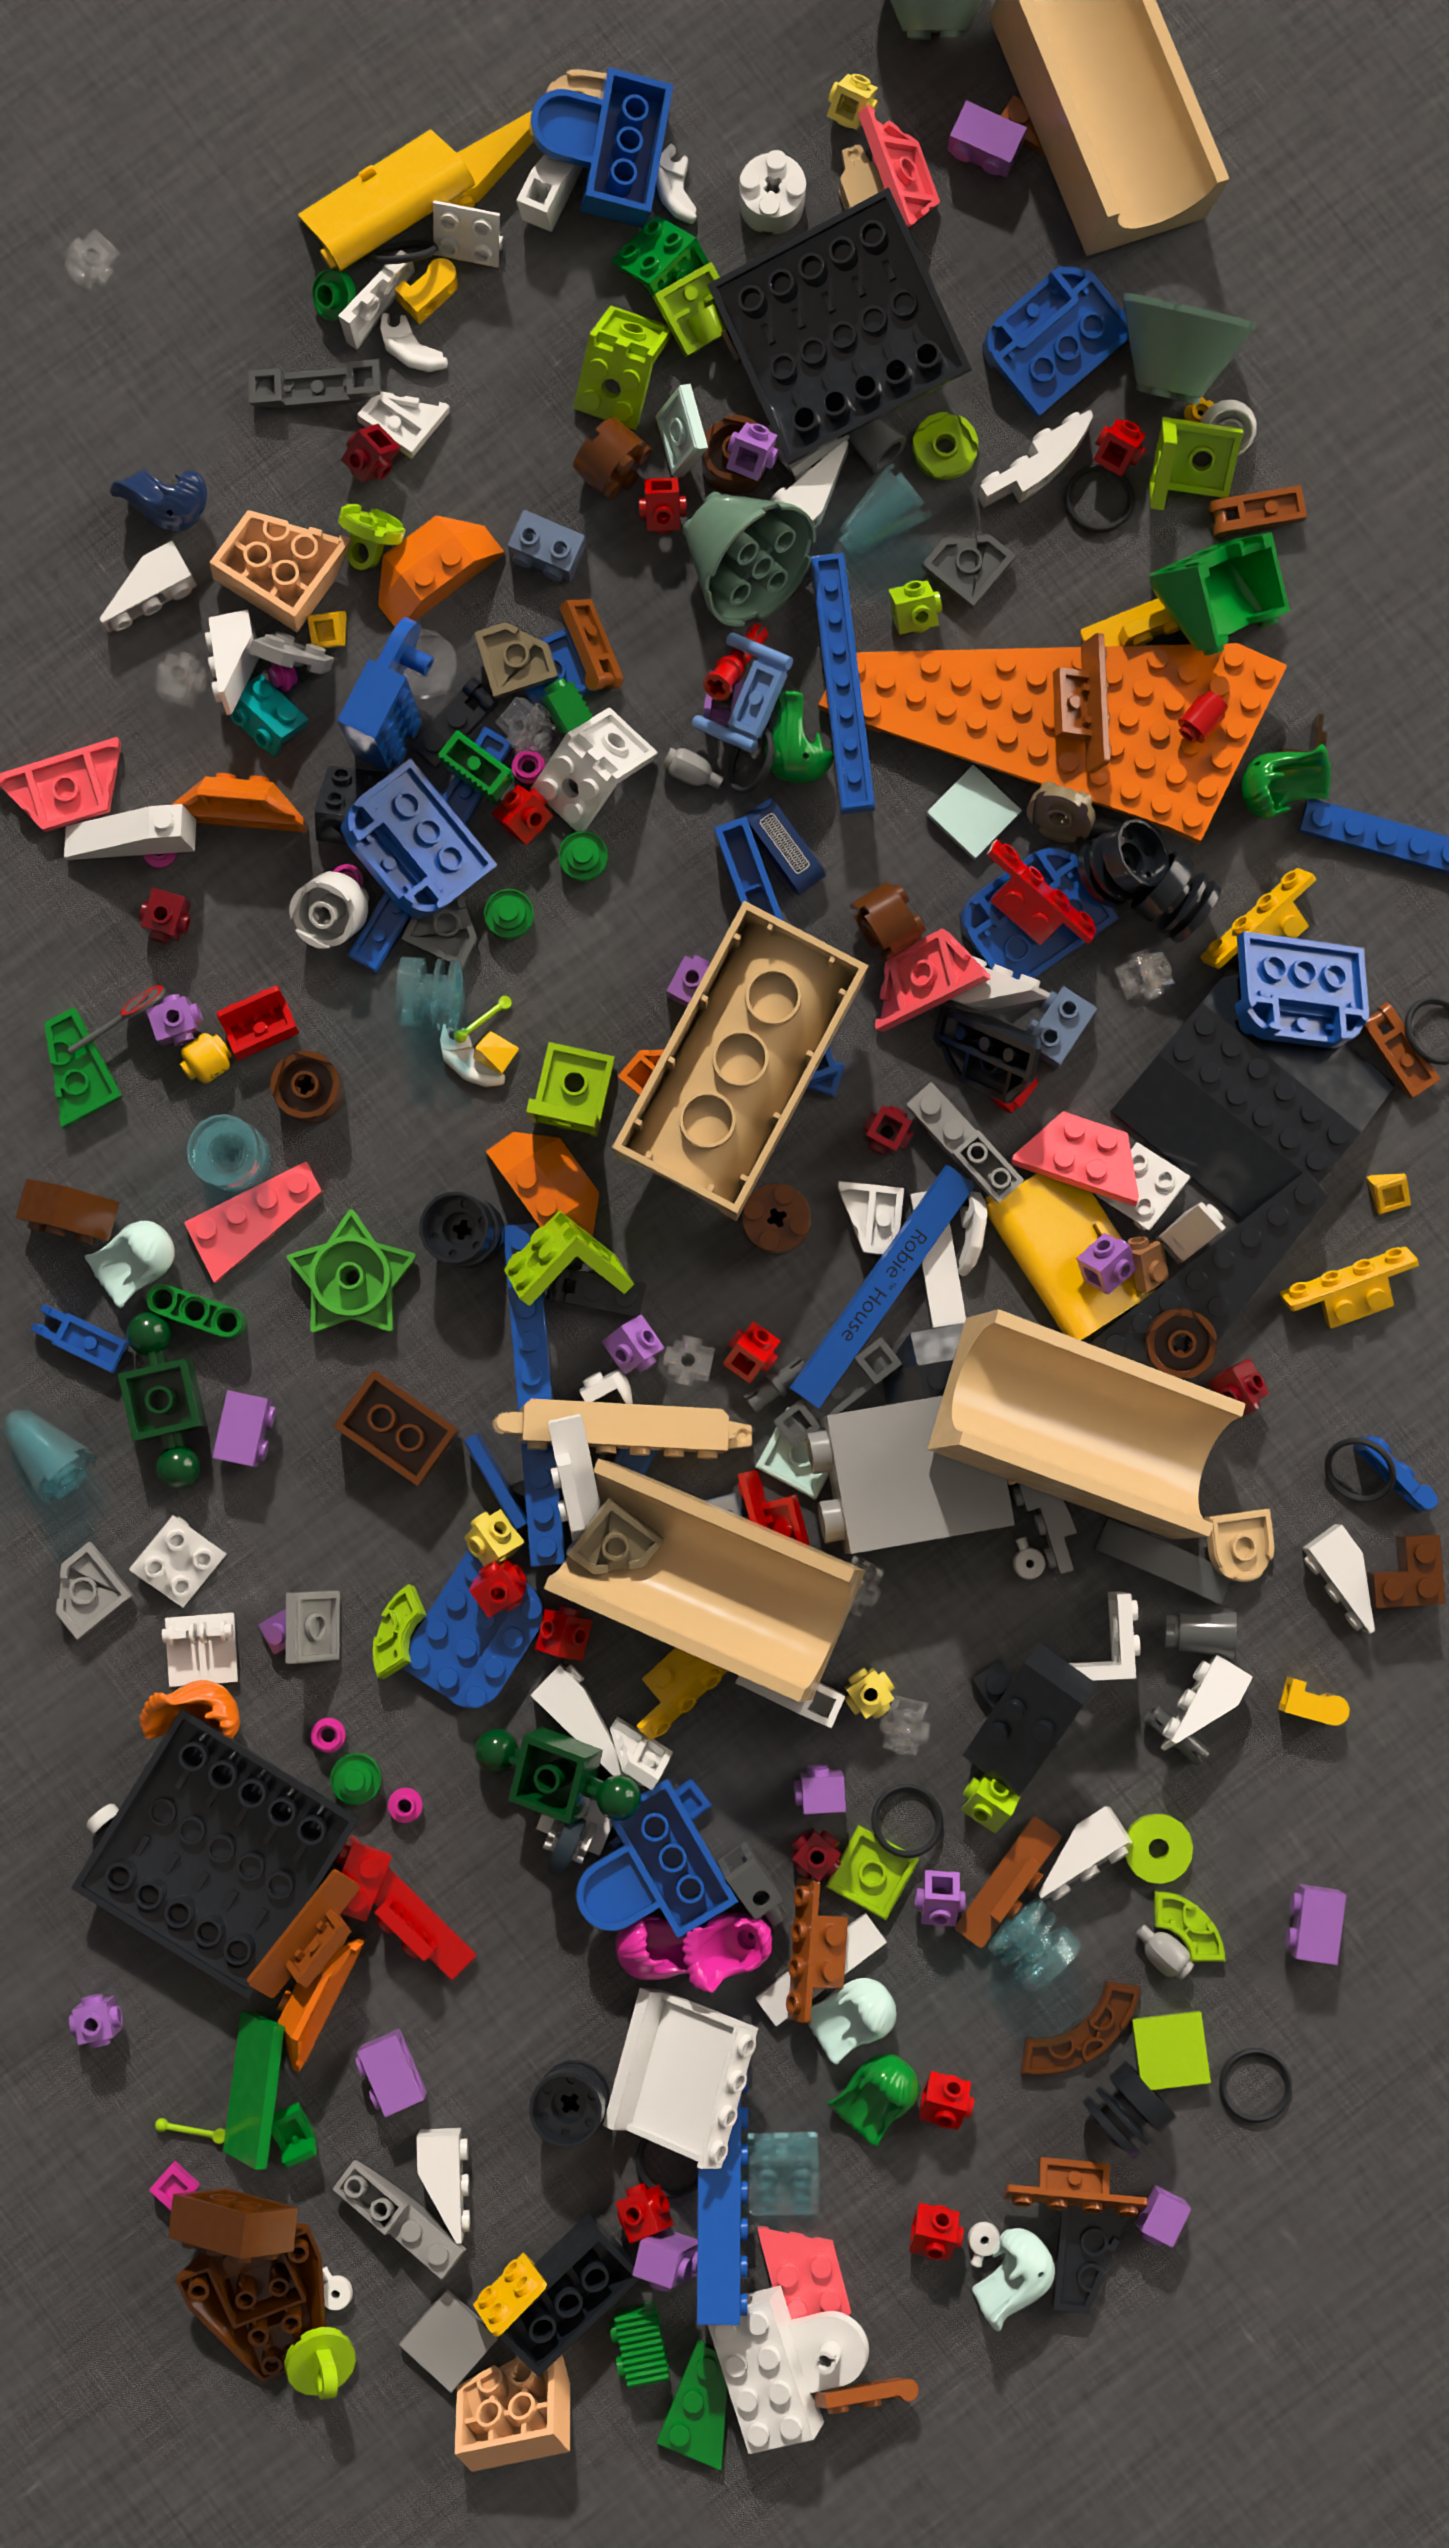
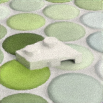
M381 391L380 395L371 398L357 414V421L365 427L379 424L401 447L400 451L412 459L449 414L450 406L439 402V406L419 403V398L409 396L397 397L393 393Z
M839 1181L838 1189L862 1252L883 1255L900 1231L904 1188Z
M617 1716L610 1727V1732L622 1772L627 1774L637 1785L646 1786L653 1790L673 1751L654 1739L647 1738L640 1730Z

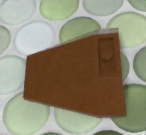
M296 2223L294 2251L278 2254V2259L266 2260L253 2257L251 2263L240 2264L231 2262L230 2256L207 2255L205 2249L175 2279L189 2310L261 2382L286 2373L284 2361L287 2350L292 2344L295 2346L301 2340L300 2336L312 2329L326 2327L322 2253L307 2224Z

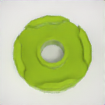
M939 412L928 416L919 424L913 437L912 454L916 465L924 474L936 480H952L963 476L971 469L977 457L979 439L974 427L966 418L960 415H951L949 412ZM941 439H948L954 444L955 448L950 453H942L937 449L936 443Z
M1155 1813L1141 1816L1130 1825L1126 1832L1133 1842L1132 1845L1126 1848L1129 1852L1125 1856L1126 1863L1135 1875L1147 1882L1163 1884L1174 1881L1185 1873L1192 1861L1193 1844L1190 1833L1180 1821L1167 1814ZM1155 1839H1163L1167 1844L1166 1853L1159 1858L1152 1857L1149 1853V1845Z

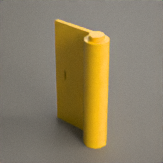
M430 129L374 166L366 167L359 172L357 177L299 213L298 216L322 243L324 248L320 250V254L328 267L332 269L336 266L339 271H342L433 212L434 200L448 203L473 187L475 182L462 158Z
M1035 1174L1021 1183L999 1204L990 1196L985 1198L988 1204L986 1205L987 1217L1063 1334L1081 1341L1141 1302L1155 1290L1152 1289L1149 1292L1137 1291L1134 1272L1109 1295L1084 1282L1076 1258L1104 1233L1117 1240L1122 1239L1092 1192L1040 1174Z

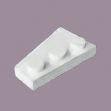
M400 250L396 255H405L406 253ZM413 262L385 264L372 281L338 315L346 343L358 350L382 317V313H385L396 298L394 288L403 280L407 282L415 272Z

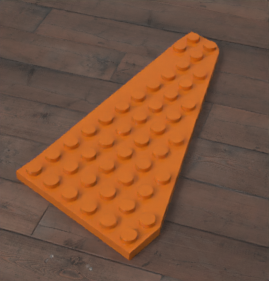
M1238 643L1224 644L1223 651L1206 656L1203 650L1196 651L1191 644L1105 646L1107 649L1105 661L1106 678L1109 683L1107 692V706L1110 713V723L1108 726L1109 743L1112 747V754L1109 764L1095 773H1091L1086 770L1085 741L1055 736L1053 671L1059 667L1082 670L1081 647L856 653L866 729L877 733L884 732L1040 786L1044 782H1053L1058 786L1067 787L1076 792H1086L1092 797V803L1147 821L1200 845L1285 673L1287 665ZM826 689L818 703V709L829 714ZM1212 691L1219 695L1228 706L1225 718L1204 743L1197 741L1191 743L1180 734L1178 720L1199 695Z

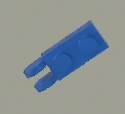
M43 1304L40 1311L50 1318L62 1321L57 1333L40 1323H34L30 1329L31 1331L52 1340V1344L116 1374L130 1346L128 1341L70 1313L65 1314Z
M1373 1435L1362 1437L1379 1444L1391 1456L1397 1473L1393 1490L1409 1506L1412 1505V1509H1415V1511L1419 1510L1420 1512L1436 1508L1439 1500L1433 1489L1429 1485H1420L1413 1478L1415 1476L1413 1470L1404 1462H1398L1390 1454L1391 1448L1384 1440ZM1353 1445V1449L1387 1483L1389 1480V1470L1382 1456L1367 1446Z

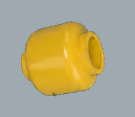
M203 1033L181 1049L184 1061L179 1065L191 1081L197 1078L200 1082L207 1084L229 1069V1058L232 1057V1054L217 1034L212 1037L208 1033Z

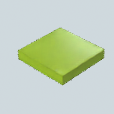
M858 1824L839 1859L842 1862L841 1865L828 1879L825 1887L887 1920L919 1858H902L887 1852L878 1843L873 1832ZM887 1841L891 1846H893V1847H895V1848H897V1849H900V1850H904V1849H902V1848L896 1846L895 1844H893V1843Z
M1201 2011L1131 2019L1138 2076L1151 2090L1211 2083Z

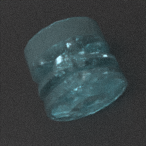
M402 956L399 962L396 983L395 1015L397 1027L421 1029L425 1014L431 1015L433 1030L439 1031L444 1015L447 1031L456 1032L460 1016L463 1013L465 1000V980L462 975L461 960H451L448 975H445L444 959H437L433 974H429L425 958Z
M227 1114L210 1116L200 1122L190 1134L187 1145L188 1162L194 1173L206 1183L231 1193L245 1192L259 1185L268 1174L272 1160L270 1145L264 1134L239 1117ZM232 1150L239 1152L235 1156L234 1163L228 1160V1158L232 1157Z
M1040 1898L1020 1908L1012 1920L1007 1919L1000 1926L998 1932L988 1945V1949L994 1956L1002 1954L999 1961L1003 1966L1011 1965L1020 1960L1012 1975L1029 1994L1037 1992L1055 1979L1075 1958L1082 1946L1081 1942L1065 1925L1051 1932L1049 1931L1055 1923L1057 1916L1052 1911L1045 1913L1047 1905Z

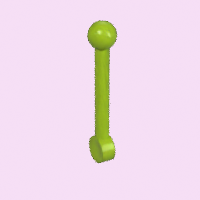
M508 996L500 997L496 1006L464 1030H457L454 1033L455 1041L458 1043L465 1042L467 1035L500 1010H508L512 1004L511 999Z
M160 2118L155 2122V2129L158 2132L170 2130L212 2138L217 2144L224 2142L225 2130L222 2128H218L215 2131L168 2123L164 2118Z

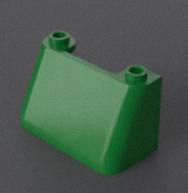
M1272 532L1211 545L1148 575L1153 592L1196 651L1203 650L1205 656L1223 651V645L1229 642V634L1253 623H1258L1259 628L1279 622V616L1290 611Z

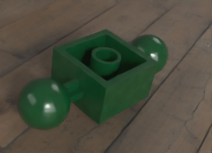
M143 1312L136 1315L130 1321L126 1336L130 1347L143 1355L145 1368L118 1374L133 1442H143L161 1437L164 1451L160 1454L156 1463L157 1476L165 1486L171 1489H185L198 1479L201 1464L197 1454L184 1446L181 1433L207 1427L193 1360L187 1358L166 1363L163 1350L170 1342V1326L161 1315L154 1312Z
M544 1727L525 1734L521 1749H519L514 1736L502 1729L488 1730L476 1742L475 1758L482 1769L494 1774L506 1772L511 1768L515 1769L508 1801L571 1824L588 1814L591 1799L597 1802L600 1812L605 1817L614 1821H624L631 1818L640 1807V1789L629 1777L616 1775L607 1778L605 1781L596 1778L603 1750Z

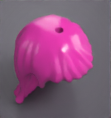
M725 1912L711 1918L702 1928H694L692 1932H687L686 1938L683 1939L685 1945L682 1948L685 1953L683 1961L688 1965L687 1972L690 1974L689 1982L694 1984L696 1989L713 1993L723 1979L753 1971L768 1959L772 1950L771 1929L761 1918L754 1919L752 1915L747 1913Z
M646 1915L630 1926L618 1931L615 1944L618 1961L628 1974L638 1979L658 1980L679 1974H689L687 1972L688 1965L683 1961L685 1953L682 1950L685 1945L683 1939L686 1938L687 1933L677 1938L667 1919H660L656 1915Z

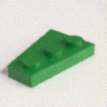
M72 1007L44 1022L62 1129L77 1123L124 1097L94 1040L73 1054L67 1052L69 1047L90 1034L77 1008Z
M697 2339L658 2434L657 2444L721 2470L727 2384L714 2346Z

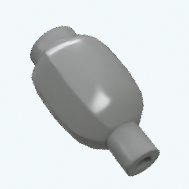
M670 748L662 766L668 768V772L673 778L692 786L708 784L719 789L724 778L712 772L711 766L706 759L686 748H679L677 750Z
M1145 1924L1135 1933L1145 1943V1954L1149 1961L1165 1976H1176L1179 1980H1182L1193 1968L1194 1964L1189 1961V1951L1171 1935L1164 1932L1154 1934Z

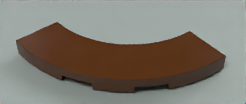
M1105 1980L1102 1994L1096 2006L1077 2026L1055 2036L1026 2037L1020 2068L1021 2074L1052 2075L1063 2073L1066 2070L1089 2063L1110 2048L1109 2046L1123 2029L1125 2030L1136 2009L1141 1987Z

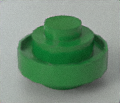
M338 269L321 271L315 278L312 286L314 307L320 316L329 321H340L338 315L357 296L355 285L350 276Z
M588 831L575 832L567 836L561 843L558 853L559 863L563 872L572 880L589 882L600 877L605 871L608 863L607 847L603 840L595 833Z
M514 889L500 890L493 894L486 903L484 910L485 922L490 931L498 938L506 940L518 939L525 935L532 927L534 921L533 905L529 898L521 891Z
M358 1752L347 1754L336 1762L331 1771L330 1782L332 1790L340 1800L347 1804L358 1805L366 1803L377 1794L381 1787V1768L376 1760L367 1754Z

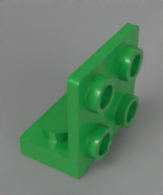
M655 216L651 221L647 222L643 229L624 245L611 260L616 268L642 282L651 297L709 263L696 237L659 216Z

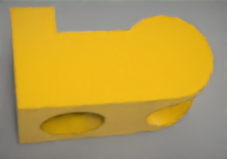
M437 258L431 261L427 272L410 286L403 280L394 288L397 302L419 325L457 290L458 281L455 266L448 259Z
M1286 1677L1278 1710L1335 1726L1343 1724L1347 1720L1350 1708L1344 1698L1331 1693L1316 1695L1306 1692L1307 1682Z

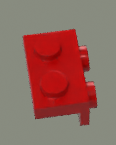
M278 986L264 989L249 998L230 1004L216 1012L233 1054L238 1061L300 1034L290 1007Z
M352 1836L348 1844L344 1845L335 1863L339 1864L337 1870L357 1882L360 1889L341 1913L366 1922L392 1855L360 1843L357 1838Z

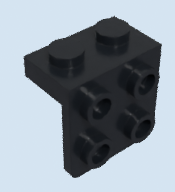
M335 765L329 766L315 808L316 841L348 845L341 832V825L347 811L361 795L390 773Z

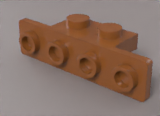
M1102 633L1094 634L1081 644L1082 670L1059 667L1053 671L1055 736L1085 741L1086 770L1091 773H1095L1109 764L1112 754L1108 727L1110 723V713L1107 706L1109 683L1106 678L1105 664L1107 649L1104 643V634Z
M1033 1817L955 1926L956 1931L979 1948H983L1005 1916L1012 1920L1023 1905L1018 1898L1025 1888L1032 1892L1043 1877V1874L1038 1870L1060 1841L1061 1835L1038 1817Z
M337 1869L332 1870L247 1978L249 1986L269 1998H274L290 1977L293 1976L297 1983L308 1988L312 1981L322 1973L326 1963L344 1945L348 1935L352 1932L340 1917V1914L359 1891L360 1886L358 1883Z
M798 1878L797 1887L794 1890L795 1919L791 1927L793 1947L792 1958L788 1965L790 1989L786 1998L788 2019L801 2023H810L813 1988L843 1989L848 1917L818 1915L820 1881L815 1879L807 1880L806 1878Z
M1049 2157L1039 2158L1038 2187L1008 2184L1003 2191V2199L1012 2200V2205L1029 2207L1033 2206V2202L1046 2203L1047 2208L1052 2210H1066L1068 2206L1082 2207L1083 2212L1093 2214L1102 2213L1103 2209L1117 2210V2215L1124 2217L1138 2216V2212H1143L1148 2203V2198L1110 2194V2163Z

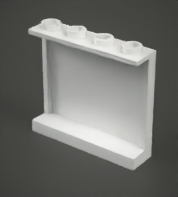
M640 1988L603 2126L611 2130H627L698 2161L697 2167L700 2169L721 2168L728 2153V2141L732 2126L737 2119V2107L741 2092L746 2085V2073L751 2055L756 2047L758 2028L662 1989Z

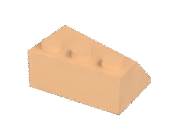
M248 510L210 561L212 576L215 581L297 633L307 620V616L313 612L334 583L351 545L352 538L341 535L338 538L324 534L322 530L309 527V529L291 525L286 520Z
M563 2354L539 2377L516 2356V2358L500 2367L494 2365L457 2385L455 2455L471 2472L570 2452V2381Z

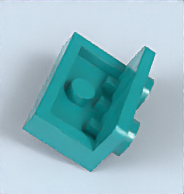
M262 674L246 684L233 713L229 715L235 724L241 726L255 740L257 745L265 749L272 757L279 754L282 744L303 730L309 720Z

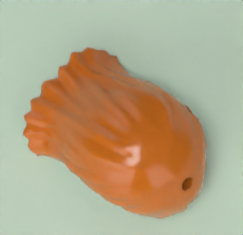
M209 1680L190 1682L167 1695L162 1692L160 1694L156 1692L149 1697V1701L144 1703L145 1708L142 1709V1714L139 1715L142 1733L149 1740L165 1735L181 1708H184L232 1739L240 1727L237 1702L224 1686Z

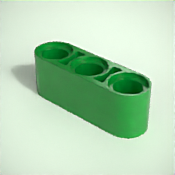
M155 1285L147 1294V1305L154 1313L227 1339H236L242 1336L247 1329L246 1317L239 1310L170 1285ZM169 1291L173 1298L172 1304L167 1309L162 1310L158 1306V1297L161 1293ZM200 1302L205 1308L204 1316L200 1320L193 1321L189 1314L190 1308L195 1303ZM228 1314H234L237 1319V1326L231 1332H225L221 1325L222 1319Z

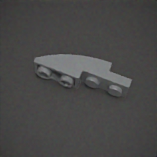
M932 1082L906 1104L908 1110L928 1130V1134L998 1204L1024 1181L984 1135L972 1127Z
M1015 1483L1016 1486L1011 1487V1492L1016 1506L1022 1505L1024 1511L1038 1510L1039 1515L1034 1516V1521L1039 1535L1045 1534L1049 1548L1044 1549V1554L1049 1568H1055L1058 1574L1073 1571L1064 1537L1075 1534L1077 1531L1064 1500Z
M357 2160L351 2163L333 2188L338 2195L384 2235L390 2234L440 2279L446 2278L466 2251L462 2244H456L453 2237L442 2228L444 2224L398 2187Z

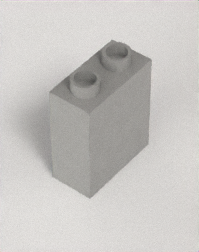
M943 1396L826 1415L819 1418L821 1431L806 1434L807 1452L812 1473H829L833 1500L818 1502V1515L822 1536L825 1543L840 1541L842 1553L845 1554L1014 1526L1007 1479L927 1450Z

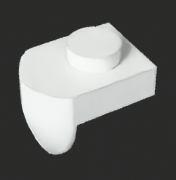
M621 1369L614 1370L605 1376L598 1372L582 1381L584 1387L579 1389L584 1401L592 1402L617 1388L625 1404H633L629 1381Z

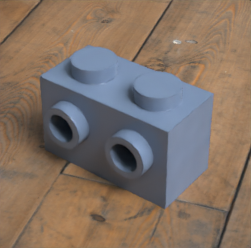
M524 509L507 545L509 555L514 563L528 569L533 566L543 570V574L546 577L558 582L562 579L571 582L587 547L585 535Z
M1064 986L1058 994L1051 991L1049 998L1041 1006L1046 1013L1040 1022L1033 1019L1026 1029V1032L1040 1037L1041 1053L1039 1058L1055 1069L1061 1065L1097 1010V1007Z

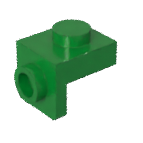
M297 2102L274 2113L271 2134L281 2149L282 2163L285 2168L304 2163L309 2158L317 2154L316 2133L300 2104Z

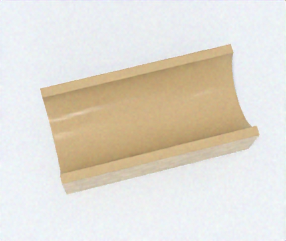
M996 0L989 19L1086 256L1205 219L1230 178L1156 0Z
M743 901L612 1147L614 1157L625 1163H631L649 1170L681 1186L719 1209L725 1216L737 1221L859 991L869 965Z
M997 1309L968 1317L965 1320L927 1450L1170 1539L1210 1537L1213 1523L1203 1519L1198 1503L1202 1471L1215 1441L1232 1421L1243 1416L1246 1404Z
M598 1459L593 1472L596 1475V1485L601 1506L610 1497L662 1535L665 1541L644 1568L629 1570V1568H623L594 1575L568 1556L562 1566L548 1577L544 1589L795 1701L812 1700L866 1570L623 1465Z

